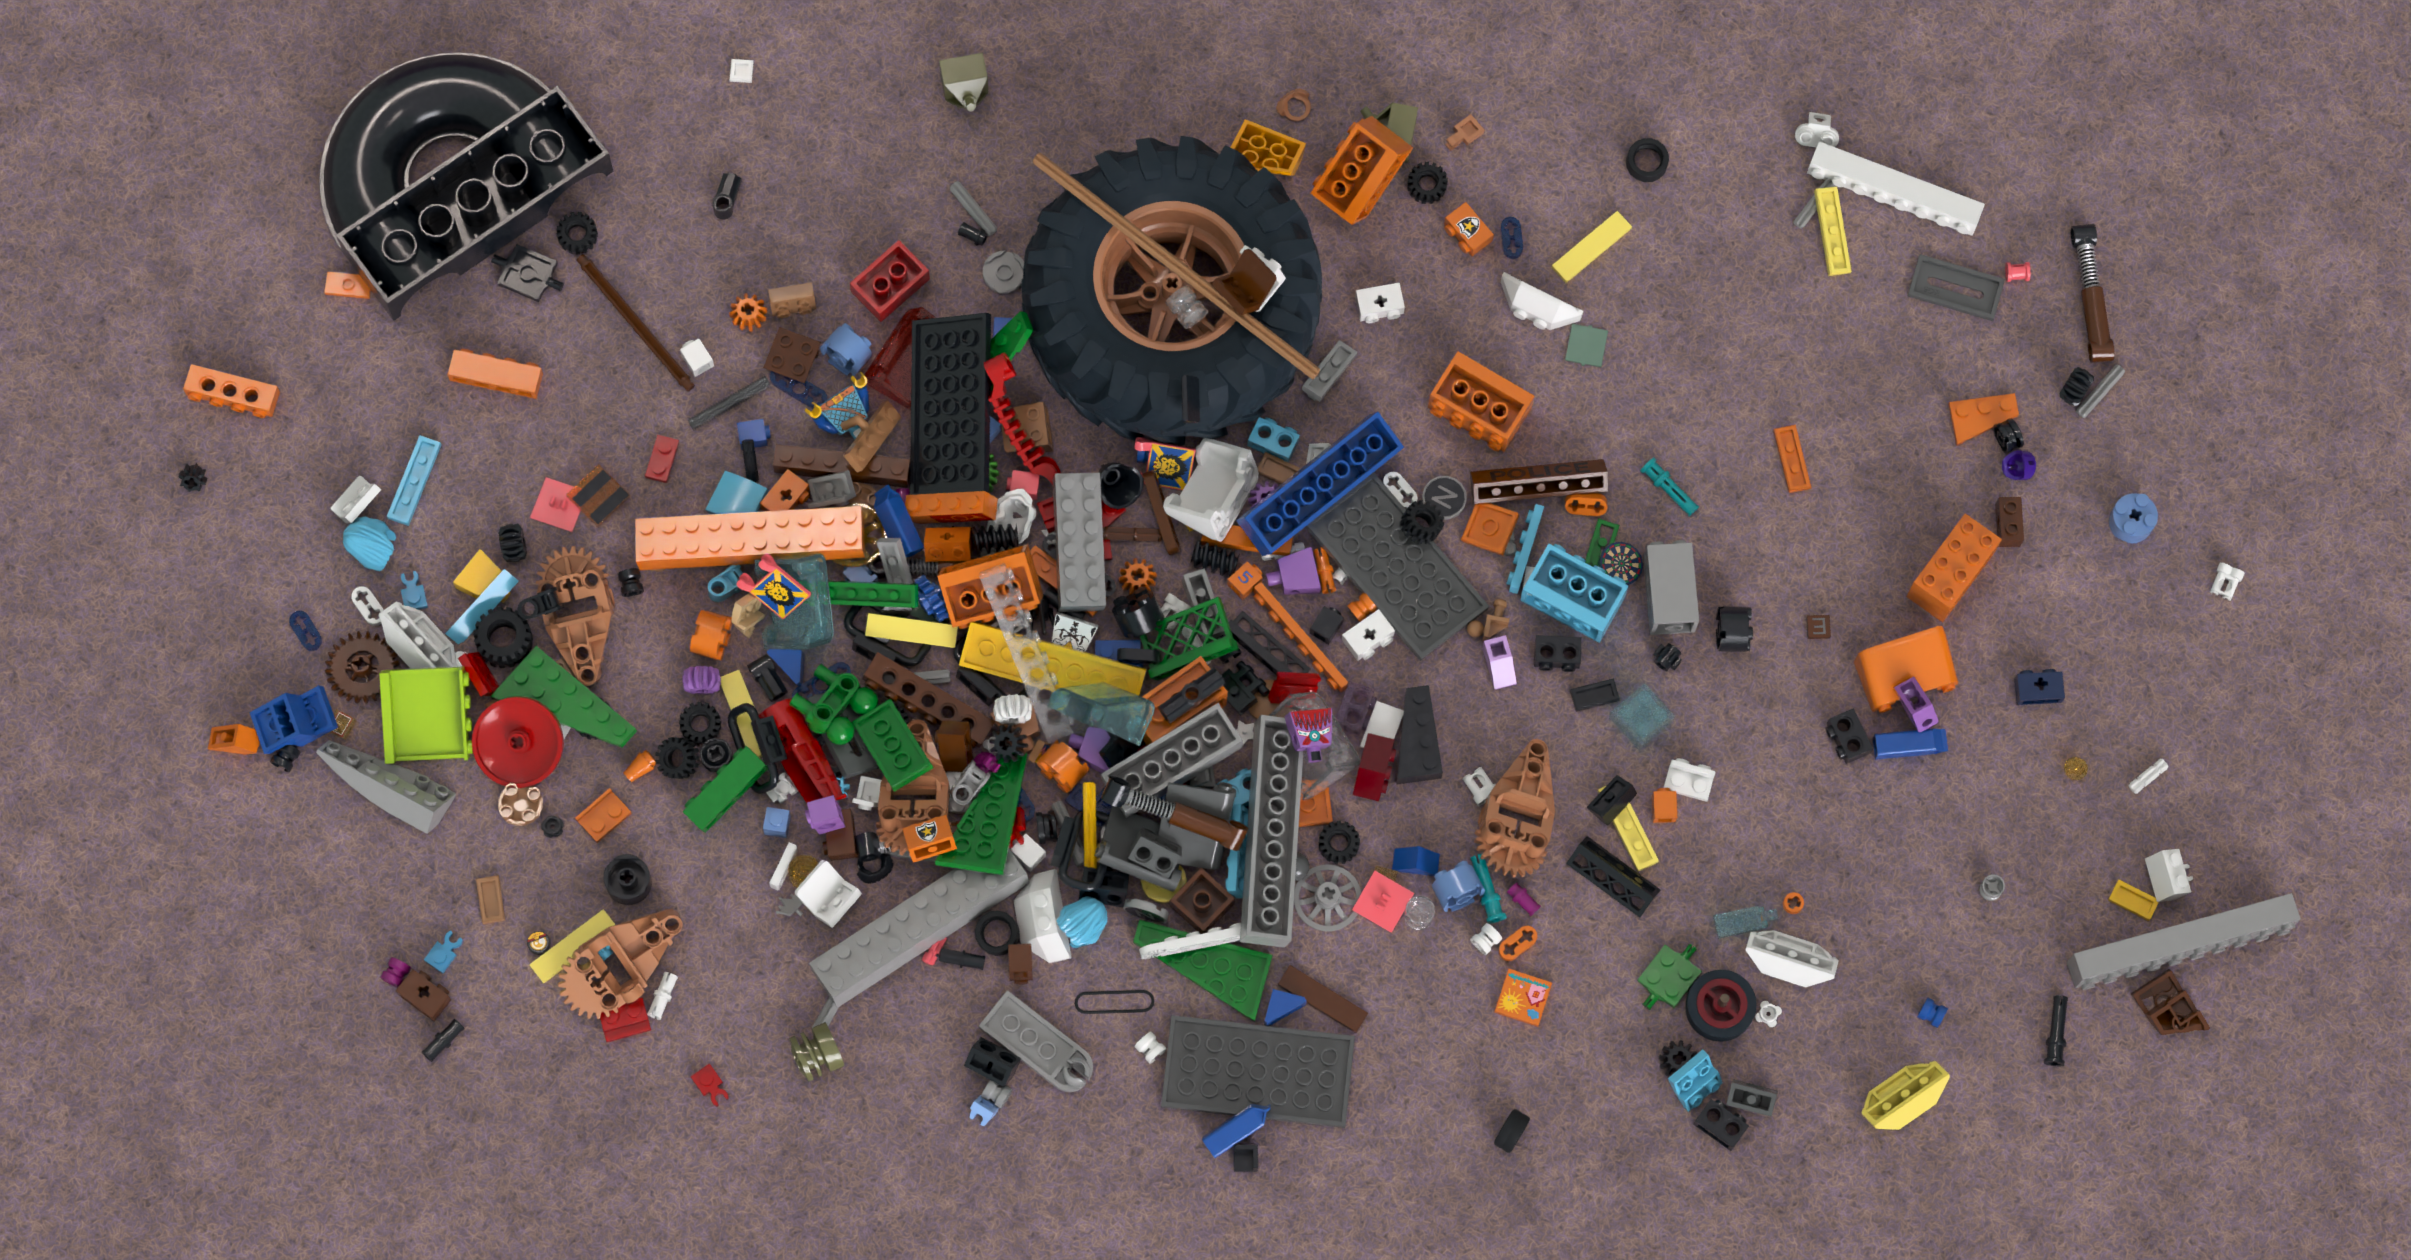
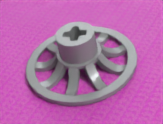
M1319 865L1311 868L1303 879L1298 880L1294 891V906L1299 917L1308 926L1316 930L1332 932L1348 926L1358 915V913L1353 911L1348 918L1339 904L1343 903L1354 906L1362 892L1356 878L1349 871L1336 865ZM1322 870L1334 871L1331 882H1325L1321 873ZM1315 873L1320 886L1314 887L1306 883L1305 880ZM1340 873L1351 881L1342 887L1336 885ZM1301 886L1315 893L1314 896L1299 900ZM1353 887L1355 888L1356 900L1342 896L1341 893ZM1316 902L1317 906L1306 917L1300 905ZM1321 909H1325V926L1312 921ZM1331 909H1334L1344 922L1331 926Z

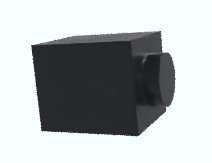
M1324 606L1311 626L1309 634L1329 645L1342 625L1344 617L1341 616L1337 609Z

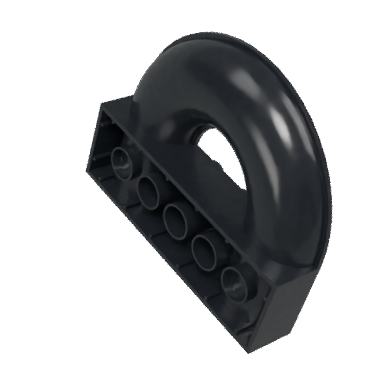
M460 52L441 53L413 59L389 69L364 86L350 100L334 123L325 144L320 167V196L326 222L334 240L393 321L401 316L402 308L406 302L423 286L445 274L458 273L461 276L548 217V211L554 201L573 184L592 174L603 173L608 176L614 171L609 152L559 86L550 90L527 71L494 57ZM448 137H462L475 141L409 185V174L413 161L427 145Z

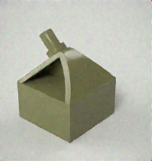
M983 52L939 60L940 77L945 100L957 107L974 111L976 106L989 92Z
M1392 102L1378 115L1372 114L1367 106L1360 111L1365 119L1373 116L1409 145L1412 144L1418 107ZM1409 155L1404 162L1408 163Z

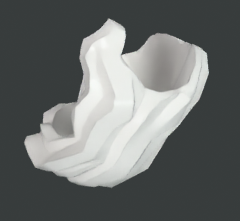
M1024 489L1006 492L997 501L996 520L988 521L987 532L990 525H993L995 531H997L999 524H1002L1004 530H1006L1007 524H1011L1013 530H1015L1017 524L1018 544L1023 543L1029 536L1031 524L1036 517V508L1032 505L1033 500ZM1013 512H1017L1023 518H1013Z

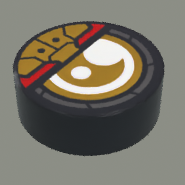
M542 931L531 933L527 939V946L535 955L544 954L551 945L548 935Z

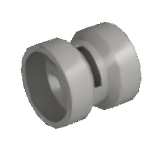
M1995 874L1988 875L1980 885V895L1988 901L1998 899L2005 889L2004 880Z
M990 1080L981 1097L987 1101L992 1099L995 1106L1002 1109L1013 1089L1008 1086H1000Z

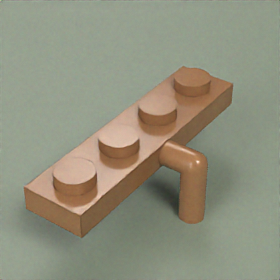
M888 400L881 403L868 422L861 415H856L840 424L843 430L856 425L862 430L843 455L856 472H860L866 467L901 418V415Z

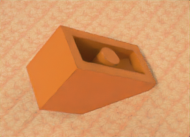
M241 724L212 727L208 750L243 755L257 753L260 741L255 729Z

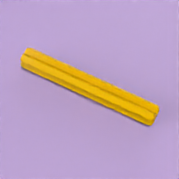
M1084 782V866L1097 868V857L1095 856L1097 848L1096 784L1094 782Z

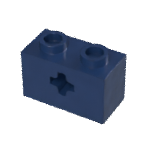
M2045 669L2042 673L2024 670L2019 672L2020 674H2017L2014 679L2017 705L2062 703L2065 699L2063 673L2056 672L2055 669ZM2037 682L2040 686H2044L2042 690H2039V687L2035 686Z

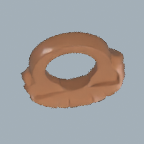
M1301 88L1291 90L1290 93H1286L1277 102V112L1291 121L1304 120L1311 110V104L1308 100L1309 93ZM1292 98L1302 101L1305 105V113L1300 117L1292 116L1288 111L1287 103Z

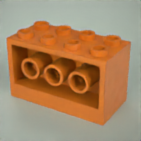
M1373 116L1366 119L1362 118L1359 122H1354L1347 131L1349 133L1348 137L1338 144L1335 149L1337 151L1334 158L1331 157L1324 165L1325 172L1323 175H1319L1312 184L1314 188L1311 194L1351 225L1367 218L1413 149L1411 145Z
M1457 351L1431 392L1428 408L1434 416L1438 418L1443 416L1450 420L1449 423L1457 429L1462 427L1467 430L1469 436L1473 439L1486 441L1488 447L1492 450L1505 452L1531 411L1535 396Z
M1965 513L1913 582L1906 597L1943 623L1994 555L2002 539Z
M1028 544L943 567L937 575L952 627L959 626V629L969 627L970 622L980 620L981 623L992 621L994 620L993 616L1000 614L1003 617L1011 616L1016 613L1015 610L1024 608V611L1033 610L1038 607L1037 604H1040L1043 598V592ZM1010 581H1013L1014 583H1016V584H1017V587H1014L1013 585H1011V584H1010ZM991 587L995 589L996 592L993 593L989 591L988 588ZM969 593V594L973 595L974 598L971 599V598L967 597L966 594Z
M1202 656L1127 707L1126 721L1133 724L1146 745L1153 743L1219 703L1221 708L1227 706L1228 691L1223 686L1204 699L1198 707L1190 709L1171 724L1165 720L1158 707L1179 693L1186 684L1193 683L1211 670ZM1192 691L1188 692L1186 697L1194 700L1198 695Z

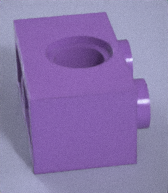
M834 795L807 802L809 810H806L805 814L808 824L811 825L812 829H816L819 835L845 827L841 807Z

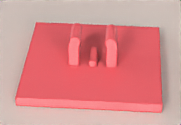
M546 477L530 518L573 532L582 506L580 507L572 498L582 489Z
M1374 870L1352 910L1392 933L1414 893Z

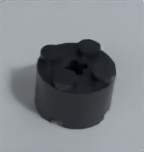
M1144 586L1137 588L1126 597L1120 596L1113 601L1112 613L1124 637H1128V634H1133L1134 637L1144 635L1157 627L1156 622L1159 619L1161 622L1164 620V615L1153 592L1147 590Z
M1723 606L1717 608L1716 646L1719 649L1718 651H1750V640H1753V627L1749 626V620L1752 618L1751 607Z
M631 854L619 855L605 868L604 884L608 894L614 901L623 905H634L646 899L651 890L652 879L647 865L640 858ZM627 876H630L632 879L629 883L624 882Z

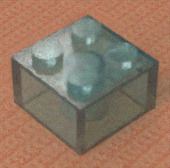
M1644 683L1611 711L1609 719L1640 751L1673 723L1675 715Z

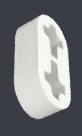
M1389 472L1384 476L1383 484L1405 509L1409 507L1410 503L1402 502L1404 497L1401 492L1407 497L1411 495L1412 503L1417 502L1416 492L1399 473ZM1389 478L1398 480L1397 486L1400 488L1399 490L1394 485L1388 486Z
M364 586L356 588L352 592V601L361 615L372 626L382 624L379 614V619H369L371 617L369 608L372 607L375 612L380 611L381 613L384 611L372 592ZM359 593H362L363 595H365L366 593L368 594L366 596V600L368 601L367 605H365L362 600L356 601L359 598Z

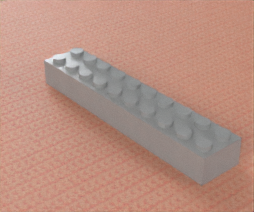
M1260 715L1254 722L1240 942L1285 948L1292 938L1303 751L1294 750L1285 718Z
M1010 849L1008 850L1003 875L955 868L811 961L809 965L812 972L838 1008L929 949L939 940H943L1029 884L1027 873Z
M2291 893L2074 953L2067 961V966L2075 989L2081 987L2082 990H2088L2095 987V984L2101 981L2104 984L2115 982L2117 977L2125 975L2126 978H2131L2139 975V971L2147 969V972H2153L2160 969V966L2166 963L2169 966L2180 964L2182 959L2190 957L2191 960H2196L2204 957V953L2212 951V954H2217L2225 951V948L2231 945L2234 948L2245 946L2247 941L2255 939L2256 942H2261L2269 939V935L2277 933V936L2286 935L2291 932V929L2296 927L2295 925L2301 918Z

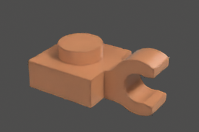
M1470 114L1454 126L1455 134L1446 140L1447 143L1445 145L1450 151L1456 148L1462 141L1468 146L1483 135L1485 130Z

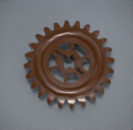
M357 631L355 639L348 633V642L340 638L342 646L333 644L336 653L328 652L329 657L333 660L325 661V664L331 667L326 669L325 673L332 675L330 678H327V682L335 683L331 687L333 691L340 689L338 692L339 697L347 694L346 701H350L353 697L356 704L360 702L361 698H363L365 704L368 703L369 697L377 701V694L381 695L379 673L382 670H395L394 667L400 665L398 660H394L398 654L396 652L390 653L393 649L389 645L386 646L385 638L379 642L378 633L371 638L369 631L366 632L365 637H362L360 631ZM365 652H366V653H369V654H371V655H369V656L367 657L366 655L358 654V653H365ZM376 657L379 665H373L371 660ZM362 662H364L366 666L359 670L358 666H361ZM346 670L354 672L351 679L348 677ZM371 674H377L373 680L369 681L368 677ZM357 677L365 678L367 683H357L354 681Z

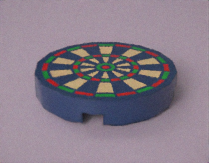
M1615 542L1603 549L1599 555L1598 566L1606 571L1605 574L1611 577H1620L1626 582V585H1630L1641 575L1643 561L1642 556L1634 546L1625 542Z

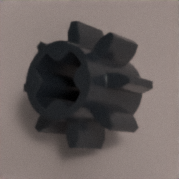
M197 463L191 466L186 464L184 471H180L178 476L182 479L180 486H184L188 492L200 491L202 485H206L208 479L204 477L206 469H202Z
M1670 643L1666 646L1660 644L1653 654L1656 656L1655 664L1664 671H1668L1669 668L1675 670L1682 661L1679 658L1681 655L1680 650Z

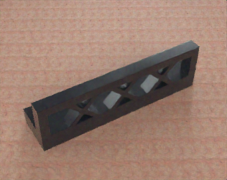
M1244 611L1234 621L1230 620L1228 622L1233 639L1275 675L1277 672H1292L1288 668V664H1298L1303 669L1301 673H1308L1311 668ZM1242 618L1250 624L1251 632H1245L1237 625ZM1253 627L1259 632H1253ZM1254 635L1265 636L1268 647H1263L1254 639ZM1280 649L1284 653L1285 661H1279L1271 654V650ZM1287 656L1293 661H1287Z
M1588 836L1578 845L1566 863L1639 918L1661 891ZM1579 853L1587 859L1588 866H1581L1574 861ZM1595 869L1603 870L1607 879L1600 880L1597 878ZM1613 883H1621L1624 886L1625 893L1616 892ZM1638 896L1645 901L1641 909L1633 904L1631 897Z

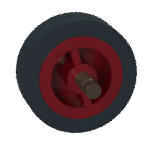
M1713 970L1703 974L1694 982L1686 998L1685 1010L1690 1025L1698 1034L1712 1041L1723 1042L1739 1037L1748 1029L1755 1016L1757 1002L1751 985L1741 975L1729 970Z

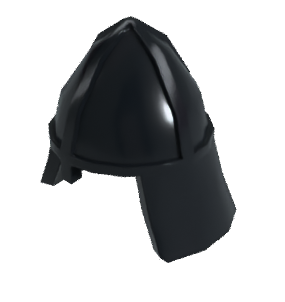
M1111 462L1101 465L1099 473L1101 497L1104 503L1110 508L1115 509L1126 508L1133 504L1140 497L1144 487V479L1137 469L1121 463Z

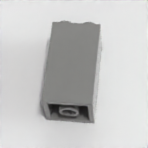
M1677 540L1673 544H1664L1660 541L1652 542L1650 545H1647L1643 556L1650 635L1694 633L1699 623L1692 543H1686L1685 540Z

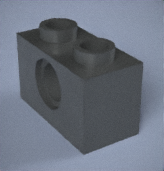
M1733 1079L1726 1105L1771 1117L1778 1091Z

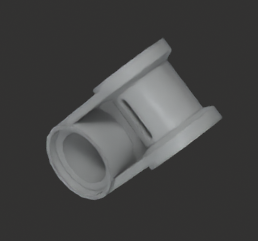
M971 761L966 766L950 790L951 798L960 805L968 804L991 776L989 772L985 773L978 768L974 761ZM972 772H974L977 776H979V779L976 778V777L972 774ZM959 788L967 789V796L964 799L956 798V791Z

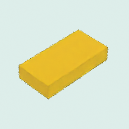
M2119 879L2108 901L2147 921H2150L2159 903L2155 897Z

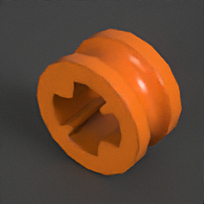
M1789 893L1783 900V908L1790 914L1799 913L1804 906V899L1799 893ZM1793 898H1796L1798 900L1797 904L1800 903V906H1795L1792 909L1787 901H1792Z

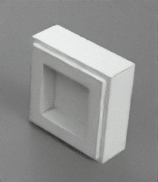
M731 59L730 82L752 83L754 61Z

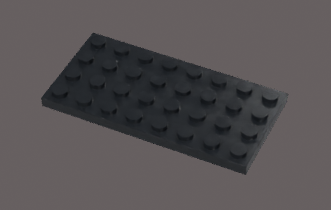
M989 313L912 321L910 495L986 491L989 493L990 402L988 398L990 396V378L984 368V362L991 359V314Z

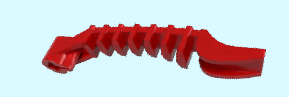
M1003 352L984 362V368L994 384L993 391L990 392L988 400L992 402L994 406L993 411L997 412L998 421L1000 424H1003L1004 432L1006 435L1008 434L1011 445L1015 446L1017 455H1020L1023 459L1024 466L1027 465L1032 474L1044 476L1053 486L1054 475L1061 473L1056 461L1051 457L1042 456L1045 453L1042 446L1029 453L1028 450L1035 446L1034 440L1030 438L1023 443L1022 440L1027 437V432L1024 428L1018 432L1016 431L1021 426L1018 418L1012 422L1010 420L1016 415L1014 408L1005 410L1006 407L1011 405L1009 397H1003L1007 393L1005 381L1017 375L1009 357Z

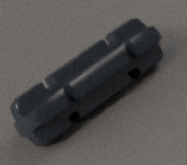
M745 439L742 441V450L744 451L745 471H747L746 479L757 482L759 476L753 439Z

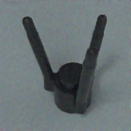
M1041 600L1040 604H1037V608L1029 611L1031 619L1028 624L1027 636L1032 637L1034 619L1036 622H1040L1043 635H1046L1045 621L1050 619L1054 629L1055 618L1053 608H1049L1047 600Z

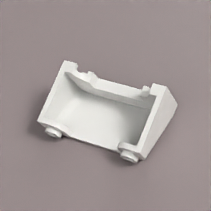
M1203 438L1201 443L1196 446L1195 457L1198 465L1180 496L1175 493L1170 494V496L1166 497L1163 507L1167 515L1206 537L1221 542L1226 537L1250 496V491L1254 489L1258 481L1259 472L1251 450L1214 439Z

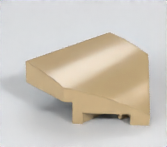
M751 593L735 602L731 620L734 626L747 638H750L753 634L754 625L765 617V614L758 611L762 602Z

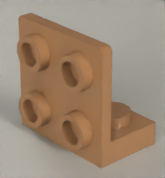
M812 282L768 289L772 316L787 318L791 313L797 312L801 315H806L816 309Z
M1044 402L1013 407L1016 415L1010 419L1011 422L1017 418L1021 422V426L1016 431L1018 432L1024 428L1027 432V437L1022 440L1023 443L1032 438L1035 442L1033 448L1042 446L1045 452L1054 451L1049 411ZM1001 423L1004 450L1006 453L1015 452L1016 448L1014 445H1011L1008 434H1005L1004 426Z

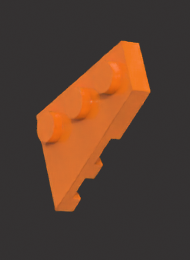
M2015 393L1949 402L1956 446L1992 429L1995 424H2003L2007 419H2013L2019 415Z

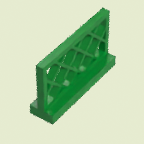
M1220 597L1166 617L1162 622L1161 620L1157 621V627L1154 630L1158 631L1159 634L1154 644L1148 641L1146 634L1140 636L1144 649H1159L1166 653L1163 661L1159 664H1149L1150 669L1148 672L1150 678L1157 681L1174 675L1200 656H1202L1205 662H1208L1239 649L1237 641L1233 639ZM1216 604L1218 613L1213 620L1205 615L1208 608ZM1193 613L1199 615L1194 628L1185 624L1188 616ZM1204 618L1213 622L1208 634L1199 631ZM1173 621L1179 623L1174 636L1165 632L1168 624ZM1217 625L1223 627L1225 637L1220 639L1212 637ZM1184 626L1193 630L1188 642L1179 639ZM1197 633L1206 637L1203 645L1200 647L1192 645ZM1164 634L1173 638L1168 650L1159 647ZM1177 641L1186 645L1183 653L1178 656L1172 653Z

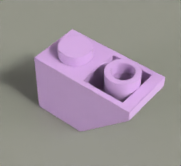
M1506 635L1485 640L1482 649L1494 690L1516 685L1513 659Z

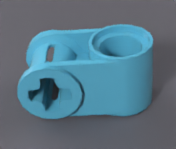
M731 565L724 572L709 581L708 595L712 601L722 602L733 594L742 591L737 586V581L740 580L739 577L743 574L740 569L741 565ZM716 586H720L724 589V591L720 594H716L712 591V589Z

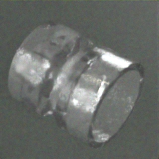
M1188 285L1174 292L1166 301V305L1171 312L1178 314L1177 319L1185 329L1197 324L1208 313L1203 303L1199 300L1196 301V294Z
M1421 895L1411 898L1406 905L1404 920L1407 926L1416 931H1422L1430 927L1435 914L1433 902Z

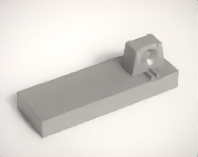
M1339 340L1318 366L1320 372L1314 379L1309 377L1304 383L1302 390L1308 394L1309 398L1320 402L1351 364L1358 352Z
M880 538L877 541V546L888 583L913 584L901 539Z

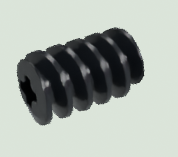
M999 524L997 531H995L993 525H990L988 532H986L984 526H980L979 532H977L975 526L971 527L973 549L976 548L978 554H981L983 548L986 549L987 554H990L992 547H994L996 553L1000 551L1001 546H1003L1004 550H1008L1010 546L1013 548L1018 547L1017 524L1015 530H1013L1011 524H1007L1006 530H1004L1002 524Z
M1197 540L1191 562H1194V568L1196 569L1202 563V568H1205V571L1211 566V573H1215L1219 568L1221 576L1228 571L1230 577L1236 571L1240 554L1238 557H1235V550L1232 549L1229 555H1227L1226 547H1223L1218 552L1217 545H1214L1210 550L1208 542L1201 547L1200 540Z

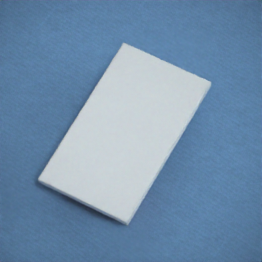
M1376 701L1360 747L1364 748L1368 733L1394 739L1404 710Z

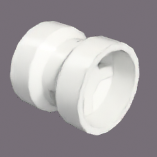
M1486 923L1481 928V932L1475 934L1470 941L1482 954L1487 955L1491 951V947L1494 944H1498L1502 937L1493 926Z
M1152 1032L1147 1033L1134 1046L1138 1052H1142L1145 1055V1059L1149 1064L1155 1061L1154 1058L1158 1054L1161 1056L1167 1050L1162 1043L1157 1042L1156 1036Z

